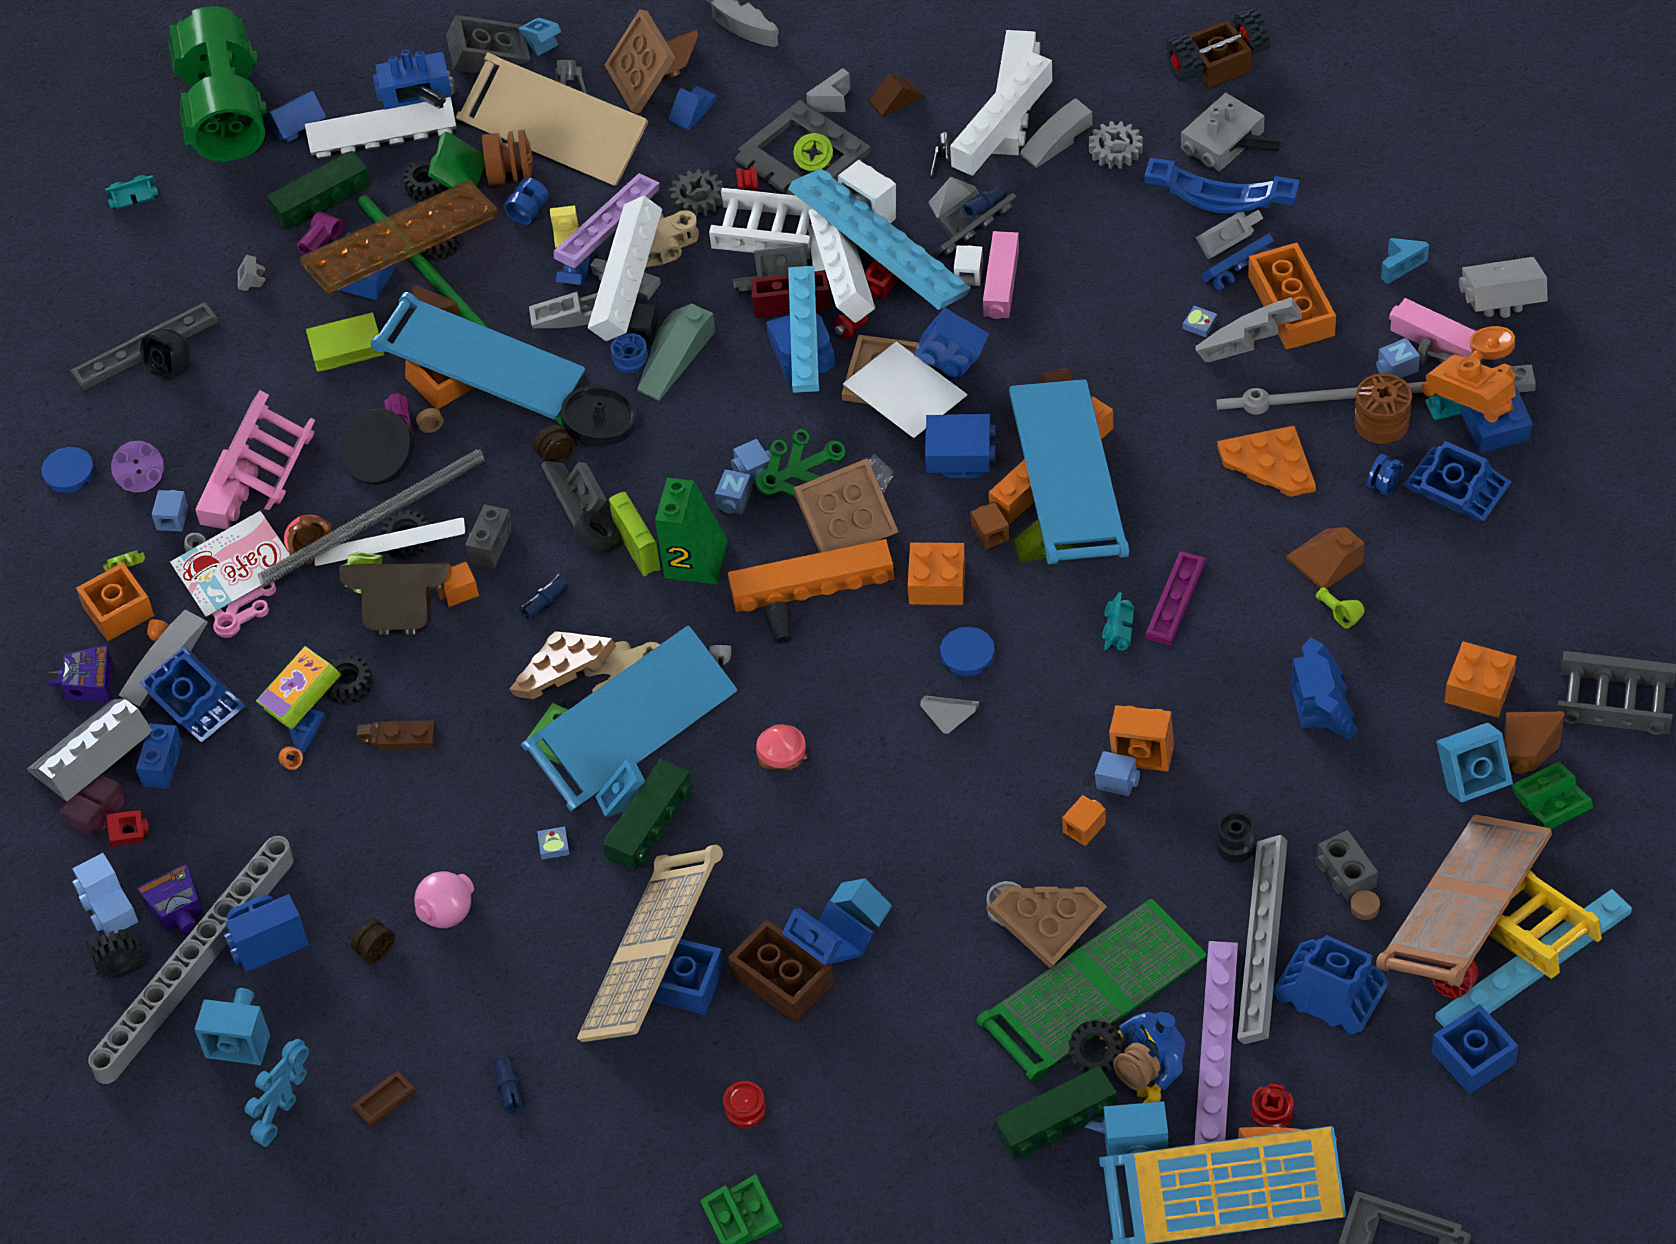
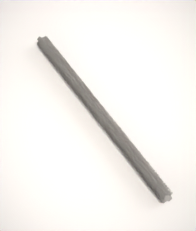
M476 449L472 453L467 454V456L462 457V459H459V461L457 460L448 465V467L443 468V470L441 469L437 473L432 474V476L430 475L424 481L421 480V482L416 483L413 487L405 489V492H400L394 498L392 497L383 502V504L375 506V509L372 508V510L370 509L364 515L361 514L358 518L356 517L353 521L351 520L350 523L342 525V528L339 527V529L331 531L325 537L317 539V542L314 541V543L312 542L308 546L303 547V550L300 549V551L298 550L294 554L289 555L286 559L284 558L280 562L275 563L272 567L264 569V571H261V574L258 573L261 585L265 584L268 586L267 583H273V580L276 581L279 577L282 578L281 575L285 576L284 574L287 575V572H293V569L296 570V568H299L298 566L301 567V564H307V561L313 560L312 558L315 559L316 556H321V553L327 552L326 550L329 551V548L332 549L331 546L335 548L334 545L338 546L340 542L343 543L346 539L349 540L348 537L352 538L351 536L354 537V534L360 533L359 531L363 532V529H368V527L374 525L373 523H379V520L382 521V519H385L384 517L387 518V516L393 514L392 512L396 513L395 511L398 512V509L404 508L403 506L407 507L406 505H409V503L412 504L411 501H417V499L423 497L422 495H428V492L431 493V491H434L433 489L436 490L439 486L442 487V484L445 485L444 483L447 484V482H450L453 478L455 479L458 475L461 476L463 472L469 471L468 469L472 470L471 468L477 467V464L480 465L479 463L482 464V461L485 462L483 452L480 449Z

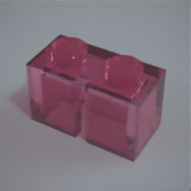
M101 774L79 791L86 795V798L76 794L60 810L65 826L91 839L97 832L105 828L107 824L106 814H112L114 811L119 810L125 798L120 784Z

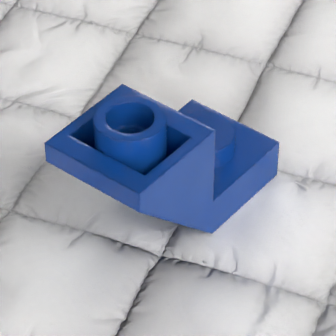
M593 251L576 268L564 264L563 271L557 272L556 282L578 285L586 284L591 270L590 265L595 258L596 252Z

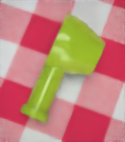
M1325 587L1321 588L1316 594V598L1319 601H1323L1333 610L1335 620L1345 629L1354 626L1364 614V607L1358 600H1344L1340 602ZM1344 616L1350 621L1349 623L1343 622Z

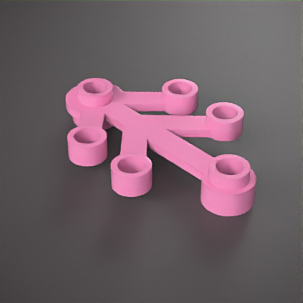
M275 582L267 583L272 586L270 589H263L267 586L263 584V586L261 585L229 603L226 612L219 609L212 613L215 619L213 629L216 635L222 638L232 637L239 632L242 623L255 616H266L269 608L264 600L255 601L252 607L238 613V610L262 595H273L276 592ZM258 607H264L263 610H256Z

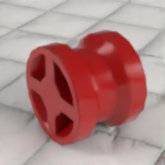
M756 166L750 167L749 170L736 169L739 190L751 189L752 191H759Z

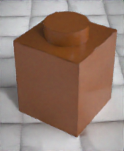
M995 502L986 506H980L970 512L971 527L985 550L1009 540V524Z

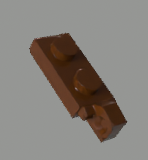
M434 720L381 721L380 723L375 722L373 725L358 726L357 738L359 743H371V746L378 747L379 749L433 748L436 725Z

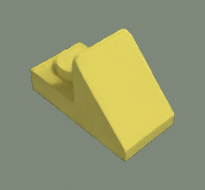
M575 206L550 208L556 248L579 228Z

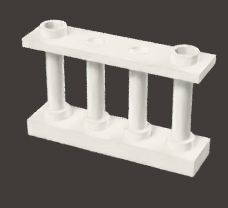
M722 188L723 207L727 208L722 226L711 225L709 231L711 248L754 253L755 250L804 244L806 259H810L811 239L810 235H806L810 222L808 211L812 209L795 195ZM737 209L752 210L747 229L732 227ZM762 212L776 213L771 231L757 230ZM786 214L801 216L796 234L782 233Z

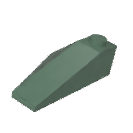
M689 304L670 313L658 328L637 388L638 392L660 401L715 333L712 312L694 304Z

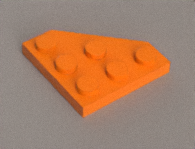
M1295 426L1217 441V448L1225 468L1247 475V478L1265 486L1268 484L1280 490V493L1289 497L1316 492V484Z

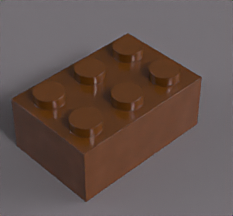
M766 919L728 957L730 973L733 978L796 1023L834 984L832 965L822 964L782 934L783 930Z

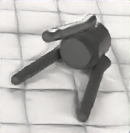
M558 60L557 68H555V81L566 85V81H574V76H577L581 92L587 94L582 78V67H576V60Z

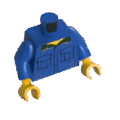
M1145 1012L1135 1015L1120 1025V1030L1117 1032L1122 1037V1044L1124 1037L1127 1038L1126 1044L1128 1046L1132 1043L1143 1044L1150 1049V1052H1148L1152 1058L1156 1056L1160 1063L1161 1070L1158 1071L1159 1075L1152 1080L1154 1085L1152 1087L1146 1086L1142 1090L1137 1091L1138 1097L1144 1098L1148 1095L1143 1103L1159 1102L1161 1099L1160 1091L1162 1089L1165 1091L1182 1073L1185 1041L1175 1027L1173 1015L1165 1012L1156 1014Z

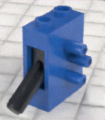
M404 50L401 52L402 60L392 56L388 59L387 63L376 65L377 74L373 75L377 100L383 101L385 110L427 102L440 109L444 107L446 98L452 97L443 52L425 55L423 51H418L415 53V57H411V52Z

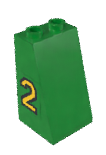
M667 478L655 519L664 577L667 579L717 584L728 539L695 482L692 480Z

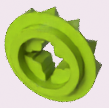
M810 133L797 141L793 155L801 169L811 172L829 166V162L833 157V148L831 142L824 135ZM816 144L817 151L821 154L815 155L813 161H811V157L807 153L812 152Z
M138 550L108 559V564L103 565L105 571H108L121 563H124L126 567L142 563L145 559L144 552L138 553Z

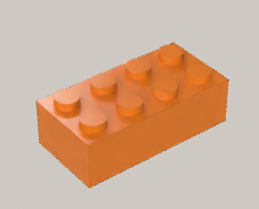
M1298 243L1249 256L1248 277L1263 306L1292 297L1301 309L1302 319L1278 325V335L1286 350L1335 336L1336 314Z

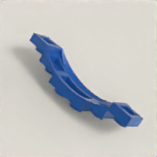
M1156 158L1149 159L1145 173V183L1169 186L1170 194H1177L1183 200L1198 208L1216 213L1245 212L1257 207L1269 208L1271 202L1295 205L1300 180L1277 176L1274 177L1273 181L1264 183H1224L1189 173L1176 167L1175 161Z

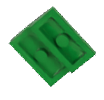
M445 131L440 136L437 153L431 158L428 176L470 200L484 168V154Z
M1560 762L1550 765L1511 785L1516 797L1540 827L1552 829L1593 808L1592 799L1576 785L1575 776Z
M756 1174L731 1189L725 1185L700 1200L721 1244H746L783 1227L760 1178Z

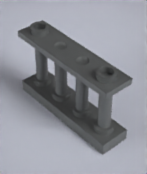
M1564 651L1561 675L1569 677L1567 701L1558 700L1557 712L1564 711L1565 723H1584L1648 731L1654 735L1670 733L1673 714L1663 713L1665 688H1674L1676 664ZM1580 678L1597 680L1595 705L1578 703ZM1609 681L1624 682L1626 684L1623 708L1606 706ZM1638 684L1654 687L1652 712L1635 710Z

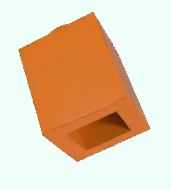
M467 562L451 567V578L444 583V587L435 588L439 599L445 598L449 607L479 596L476 581Z
M1082 795L1062 817L1063 833L1086 846L1106 824V809L1098 801L1090 800Z

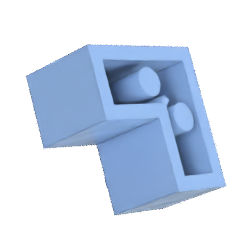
M104 853L72 868L76 876V880L72 881L79 894V900L85 911L92 910L94 915L90 916L97 931L103 929L106 936H109L111 931H114L116 934L118 930L126 929L138 923L134 909L121 889L117 876Z

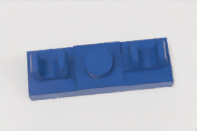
M1268 233L1208 269L1201 275V278L1205 283L1214 279L1215 289L1222 290L1224 285L1221 282V278L1226 279L1229 284L1235 281L1233 274L1228 272L1229 270L1234 268L1237 272L1249 264L1247 260L1249 256L1272 250L1266 247L1274 241L1272 236Z

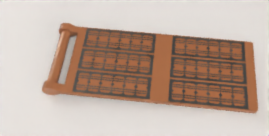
M1474 815L1387 949L1377 957V969L1382 971L1392 969L1447 981L1449 985L1459 987L1463 982L1469 965L1552 835L1551 829ZM1394 956H1403L1453 968L1451 970L1396 959Z

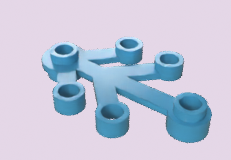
M295 1039L285 1045L282 1050V1060L270 1073L263 1071L258 1075L255 1086L265 1091V1093L259 1100L253 1097L246 1104L245 1113L253 1118H257L268 1104L262 1121L258 1120L251 1129L253 1140L264 1147L270 1144L278 1131L277 1126L271 1123L277 1107L279 1106L288 1111L296 1101L290 1081L299 1085L306 1076V1069L303 1068V1063L308 1056L309 1048L300 1039Z

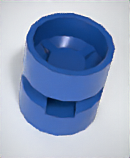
M524 178L516 187L514 193L504 203V211L511 220L528 225L535 218L538 210L548 201L549 193L539 181L532 178Z

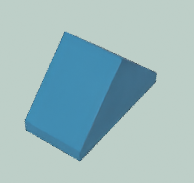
M865 878L841 883L830 900L855 919L875 928H879L892 907Z

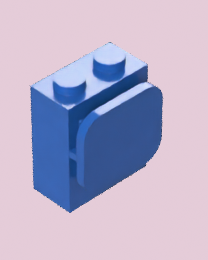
M816 311L818 373H825L832 368H836L835 357L827 329ZM790 315L766 322L768 339L786 382L792 380Z
M990 414L926 415V473H942L948 478H978L986 472H990V461H995V445H990V442L996 440L995 425H990Z
M289 894L276 900L270 895H262L234 907L227 914L228 921H225L229 932L224 934L235 964L241 963L245 972L309 945L299 913Z

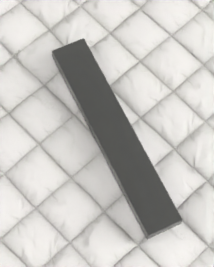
M204 302L70 370L71 374L84 391L143 361L140 354V341L146 337L145 335L165 328L176 331L186 339L218 323V319L207 303Z

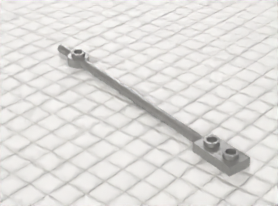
M1532 365L1511 366L1516 376L1514 382L1518 391H1535L1536 383ZM1425 382L1407 384L1411 388V393H1422V384ZM1358 387L1269 395L1263 389L1253 388L1246 391L1243 397L1216 399L1217 410L1244 408L1250 414H1262L1268 410L1269 405L1356 398Z

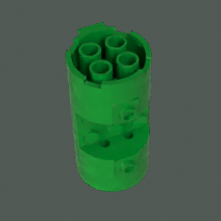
M217 6L193 10L192 15L185 20L180 19L177 25H170L168 41L174 76H181L183 81L191 87L188 93H181L179 111L185 145H193L200 155L214 161L225 162L247 157L261 146L265 137L262 116H266V102L261 101L260 91H257L255 86L247 80L249 75H252L253 65L257 64L256 50H252L251 41L248 40L245 22L242 18L240 19L234 15L232 10Z

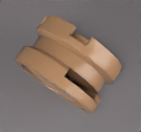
M1132 1043L1125 1049L1124 1053H1120L1114 1058L1113 1062L1114 1070L1119 1079L1133 1090H1142L1159 1075L1158 1071L1161 1070L1157 1057L1152 1058L1148 1053L1150 1049L1140 1043Z

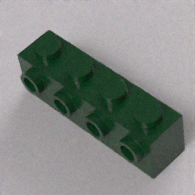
M350 151L269 194L267 200L272 215L287 230L314 216L317 212L323 211L370 186L371 183L367 167L353 151Z
M659 760L603 842L606 859L633 871H636L640 863H644L647 860L651 847L655 841L658 842L662 838L665 826L669 820L672 821L676 817L680 804L684 799H688L692 792L693 785L691 784L689 771L664 760Z
M1097 1066L994 1118L996 1133L1013 1160L1027 1157L1033 1154L1037 1148L1047 1143H1055L1063 1135L1073 1130L1084 1128L1090 1121L1098 1117H1104L1105 1106L1118 1105L1117 1092L1100 1066Z

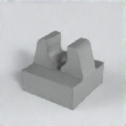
M246 255L238 269L239 290L247 291L250 287H261L264 284L265 278L260 276L265 272V267L256 263V257Z

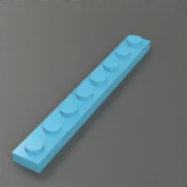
M1613 889L1584 908L1588 912H1593L1599 918L1601 934L1627 917L1632 911V908ZM1566 921L1539 941L1551 946L1574 926ZM1586 934L1582 935L1558 955L1559 964L1589 944L1593 939ZM1517 955L1472 987L1466 995L1456 998L1439 1010L1435 1015V1019L1443 1027H1446L1479 1004L1490 1014L1545 974Z

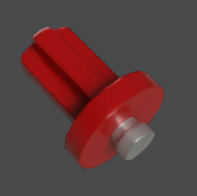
M839 315L834 319L835 332L845 340L853 337L854 330L868 323L869 318L866 315L855 323L849 317Z

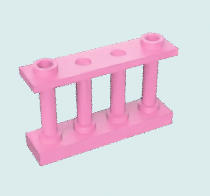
M260 390L253 399L213 482L222 486L227 478L231 480L235 478L269 496L264 509L270 510L274 503L279 505L286 493L282 488L303 445H308L315 431L311 430L315 420L310 418L304 428L272 412L268 409L269 406L265 405L269 395ZM264 418L297 436L298 439L294 448L258 429L259 426L255 424L257 419L262 420ZM254 438L288 456L289 458L285 466L282 467L248 449L249 446L245 444L247 439L252 440ZM245 458L277 475L279 479L275 487L239 469V465L235 464L237 459L242 460Z

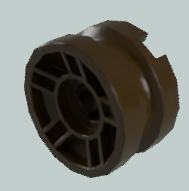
M371 918L365 921L366 926L363 929L360 927L357 929L352 937L350 946L356 954L362 955L365 961L375 964L392 949L396 936L395 932L388 927H384L380 920Z

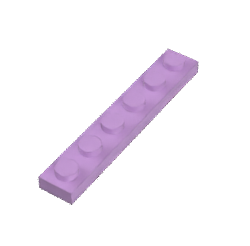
M640 173L637 174L554 250V259L576 268L617 230L624 204L642 196L648 199L652 198L659 191L660 183Z

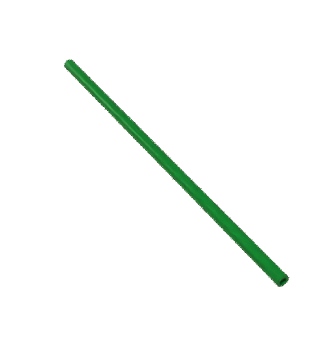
M367 195L361 196L358 204L443 297L457 302L460 316L488 328ZM560 413L558 418L555 420L563 428ZM573 438V440H574L579 446H580L581 444H583V442L578 441V440H576L575 438Z

